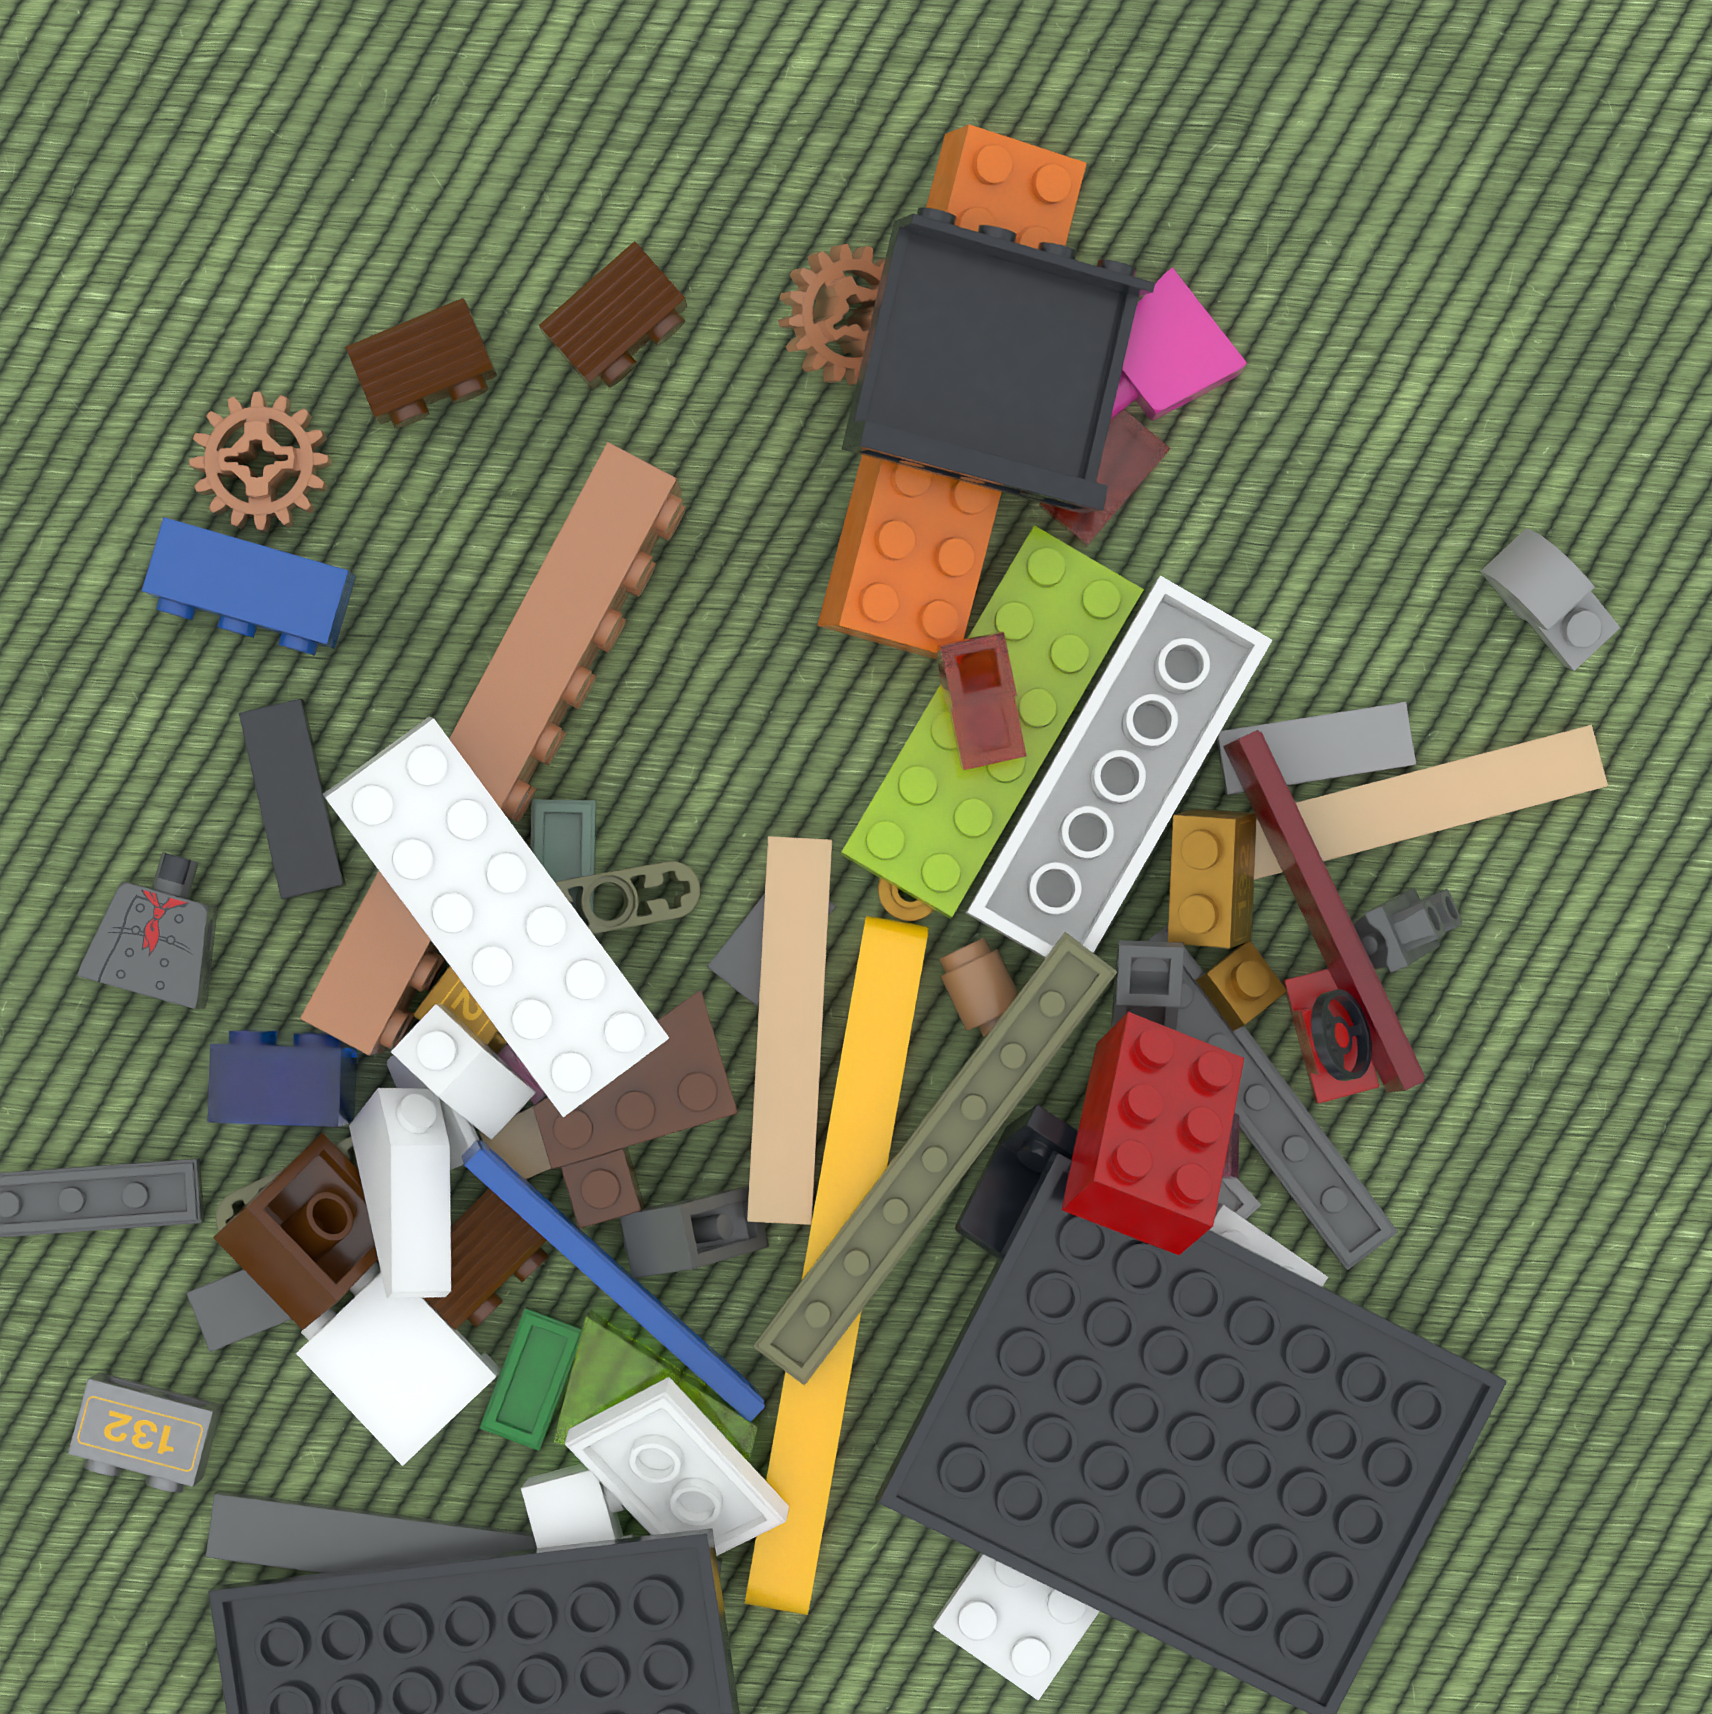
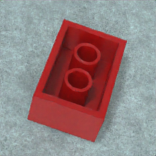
M1127 1012L1096 1043L1061 1210L1173 1254H1182L1210 1230L1214 1224L1244 1057Z

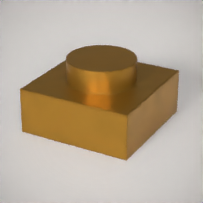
M1251 941L1238 946L1196 979L1198 985L1233 1032L1246 1025L1287 992Z

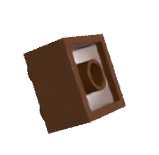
M323 1133L313 1140L213 1237L302 1330L336 1304L378 1260L359 1170Z

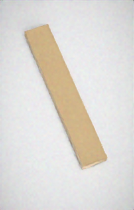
M1592 725L1297 802L1296 805L1322 860L1327 861L1607 787L1608 783ZM1258 819L1256 822L1254 880L1282 873Z
M768 836L747 1222L812 1224L832 840Z

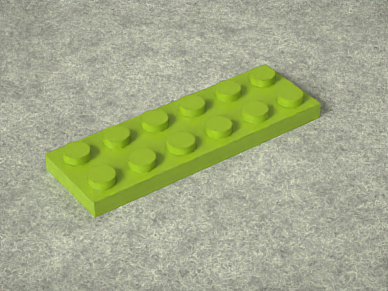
M1034 525L961 648L959 659L954 660L840 855L951 919L1144 589Z

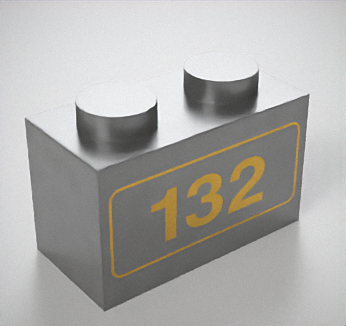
M99 1372L87 1380L68 1454L85 1458L83 1467L87 1470L104 1475L120 1476L123 1468L146 1474L145 1484L151 1487L180 1493L183 1492L184 1485L193 1487L204 1478L223 1404Z

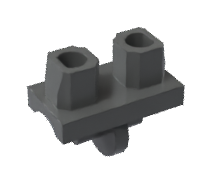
M1412 888L1366 912L1363 917L1354 923V927L1375 969L1388 967L1392 973L1409 966L1439 947L1438 938L1445 935L1444 932L1460 926L1462 920L1448 889L1420 899L1416 889Z

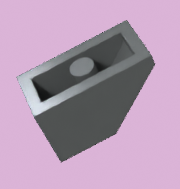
M749 1186L659 1204L621 1216L624 1248L628 1255L632 1279L695 1269L769 1247L764 1222H747Z

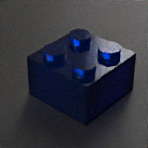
M229 1030L228 1042L210 1044L207 1122L340 1127L350 1124L355 1118L357 1049L350 1045H341V1040L326 1032L294 1033L293 1043H277V1031Z

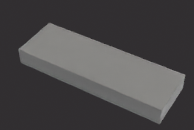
M1406 702L1220 731L1216 738L1225 795L1244 793V790L1223 746L1256 730L1262 731L1287 786L1416 765Z

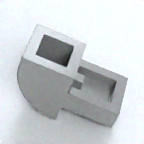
M1528 528L1521 532L1480 571L1514 614L1526 620L1562 665L1573 671L1620 629V626L1591 592L1595 586L1582 571L1551 542Z

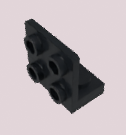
M1038 1104L1007 1125L955 1225L956 1231L998 1258L1053 1150L1072 1159L1078 1131Z

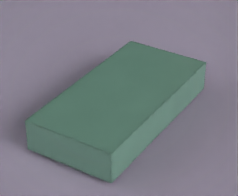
M532 799L531 851L553 881L595 874L597 801ZM569 888L568 892L573 900L570 904L578 913L576 908L578 888ZM595 889L590 896V907L593 913H595Z

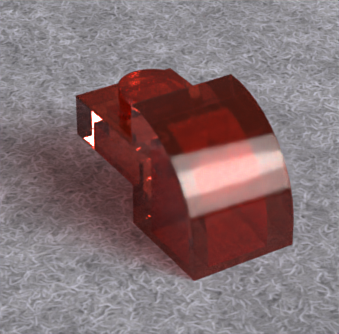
M999 631L938 645L937 659L944 701L949 709L961 768L968 770L1026 757L1015 702L1017 693L1004 632Z

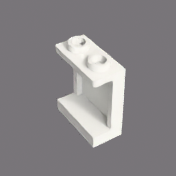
M375 1262L349 1289L355 1296L352 1301L338 1314L332 1308L328 1309L301 1331L309 1341L296 1354L403 1466L501 1372V1369L485 1352L480 1355L457 1329H453L425 1299L387 1298L380 1265Z

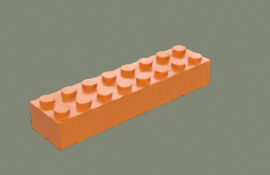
M969 124L945 134L926 208L951 213L956 216L955 226L977 232L979 225L996 226L1013 231L1017 234L1015 243L1038 249L1040 242L1065 246L1087 163ZM862 455L817 626L932 659H959L1002 492Z

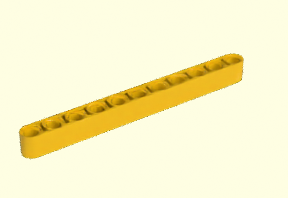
M866 915L802 1279L887 1168L929 926ZM861 1312L805 1386L785 1371L766 1482L789 1505L786 1522L756 1536L744 1604L808 1615Z

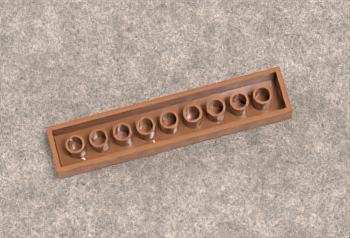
M607 442L449 738L508 820L510 818L519 822L528 809L536 792V788L528 784L539 762L549 766L555 758L566 736V732L558 727L569 705L579 710L586 700L596 679V675L592 674V671L589 670L599 649L610 653L626 623V619L622 618L623 614L619 611L629 593L637 597L642 594L656 567V563L652 561L653 556L650 555L659 536L668 541L671 539L686 510V507L682 505L683 499L680 498L682 492L677 478ZM378 871L300 1017L301 1020L367 1055L381 1054L387 1048L392 1049L393 1046L396 1047L408 1034L415 1020L414 1013L407 1010L417 991H429L432 988L446 961L442 955L438 954L439 950L380 871Z

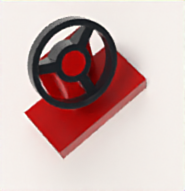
M1326 968L1282 980L1283 986L1287 990L1286 997L1315 1103L1319 1104L1380 1087L1374 1064L1371 1060L1372 1040L1366 1016L1357 1000L1350 993L1337 988L1329 969Z

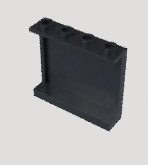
M921 207L918 208L917 214H911L894 220L842 450L1078 513L1103 511L1109 486L1097 483V476L1138 298L1141 295L1153 293L1155 283L1134 277L1136 268L1126 263L1101 259L1098 260L1097 266L1077 261L1075 260L1077 251L1067 246L1040 242L1038 249L1015 243L1017 234L1004 228L979 225L976 232L955 226L956 216L942 210Z

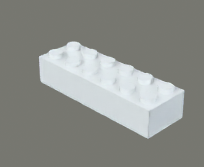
M1160 576L1152 586L965 913L1044 959L1064 932L1094 953L1271 644L1272 639Z
M428 717L323 794L563 1117L669 1039L666 1032L434 718Z

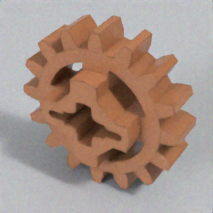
M848 244L831 247L829 256L824 251L807 256L811 270L806 268L792 270L790 277L798 286V290L781 293L779 299L792 307V316H786L778 320L779 327L794 328L796 337L786 345V349L788 352L804 350L807 353L802 365L804 371H817L824 366V382H840L845 375L848 385L857 384L885 259H880L873 264L872 247L856 248L852 254ZM843 272L855 274L866 280L871 286L868 288L858 286L852 275L845 276ZM816 299V303H815V307H814V311H813V304H814V300ZM863 303L860 307L853 310L854 314L847 319L848 325L833 327L849 311L848 304ZM829 341L838 343L844 353H851L853 358L839 355L825 344Z
M253 392L251 407L244 408L233 396L228 399V408L231 413L229 416L223 419L212 411L206 415L209 422L215 428L212 434L195 433L193 440L205 449V455L189 459V465L194 470L206 472V477L201 479L194 487L200 495H210L213 493L217 495L209 507L215 515L220 516L232 508L231 525L236 528L242 529L249 517H254L257 530L261 533H268L271 518L276 516L283 525L290 528L294 526L291 510L298 506L311 514L315 508L306 496L310 490L326 492L328 485L316 476L317 469L332 466V459L328 455L315 452V448L327 440L325 433L321 429L306 432L305 429L310 424L312 416L305 409L296 412L292 417L289 416L291 401L282 395L278 397L272 408L268 407L265 396L261 392ZM273 423L289 429L296 437L300 448L292 446L281 447L276 442V430L273 429ZM244 426V435L231 448H223L229 437ZM263 448L272 458L281 461H275L274 464L264 466L263 476L258 477V474L248 466L240 464H247V461L257 459L259 449ZM222 477H229L230 479L240 478L246 484L248 503L234 497L226 488ZM290 477H299L293 488L277 500V490Z

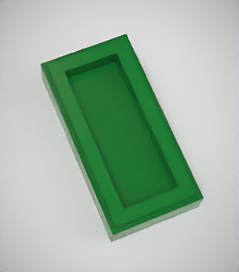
M526 1307L487 1406L480 1429L539 1451L586 1329Z

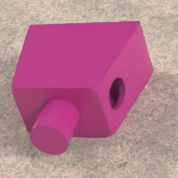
M1173 267L1157 281L1153 293L1146 294L1137 303L1111 419L1132 402L1136 401L1147 417L1154 421L1234 379L1247 365L1241 354Z

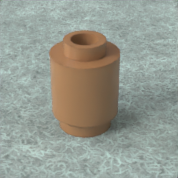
M984 937L939 959L945 971V974L940 977L965 1030L968 1031L978 1026L983 1037L989 1033L1019 993L999 950L991 951Z

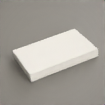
M670 1377L585 1420L568 1431L565 1445L651 1535L712 1528L716 1556L787 1520L789 1505Z

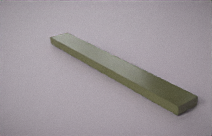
M1063 933L753 1344L755 1349L805 1386L1116 975V969L1068 933Z

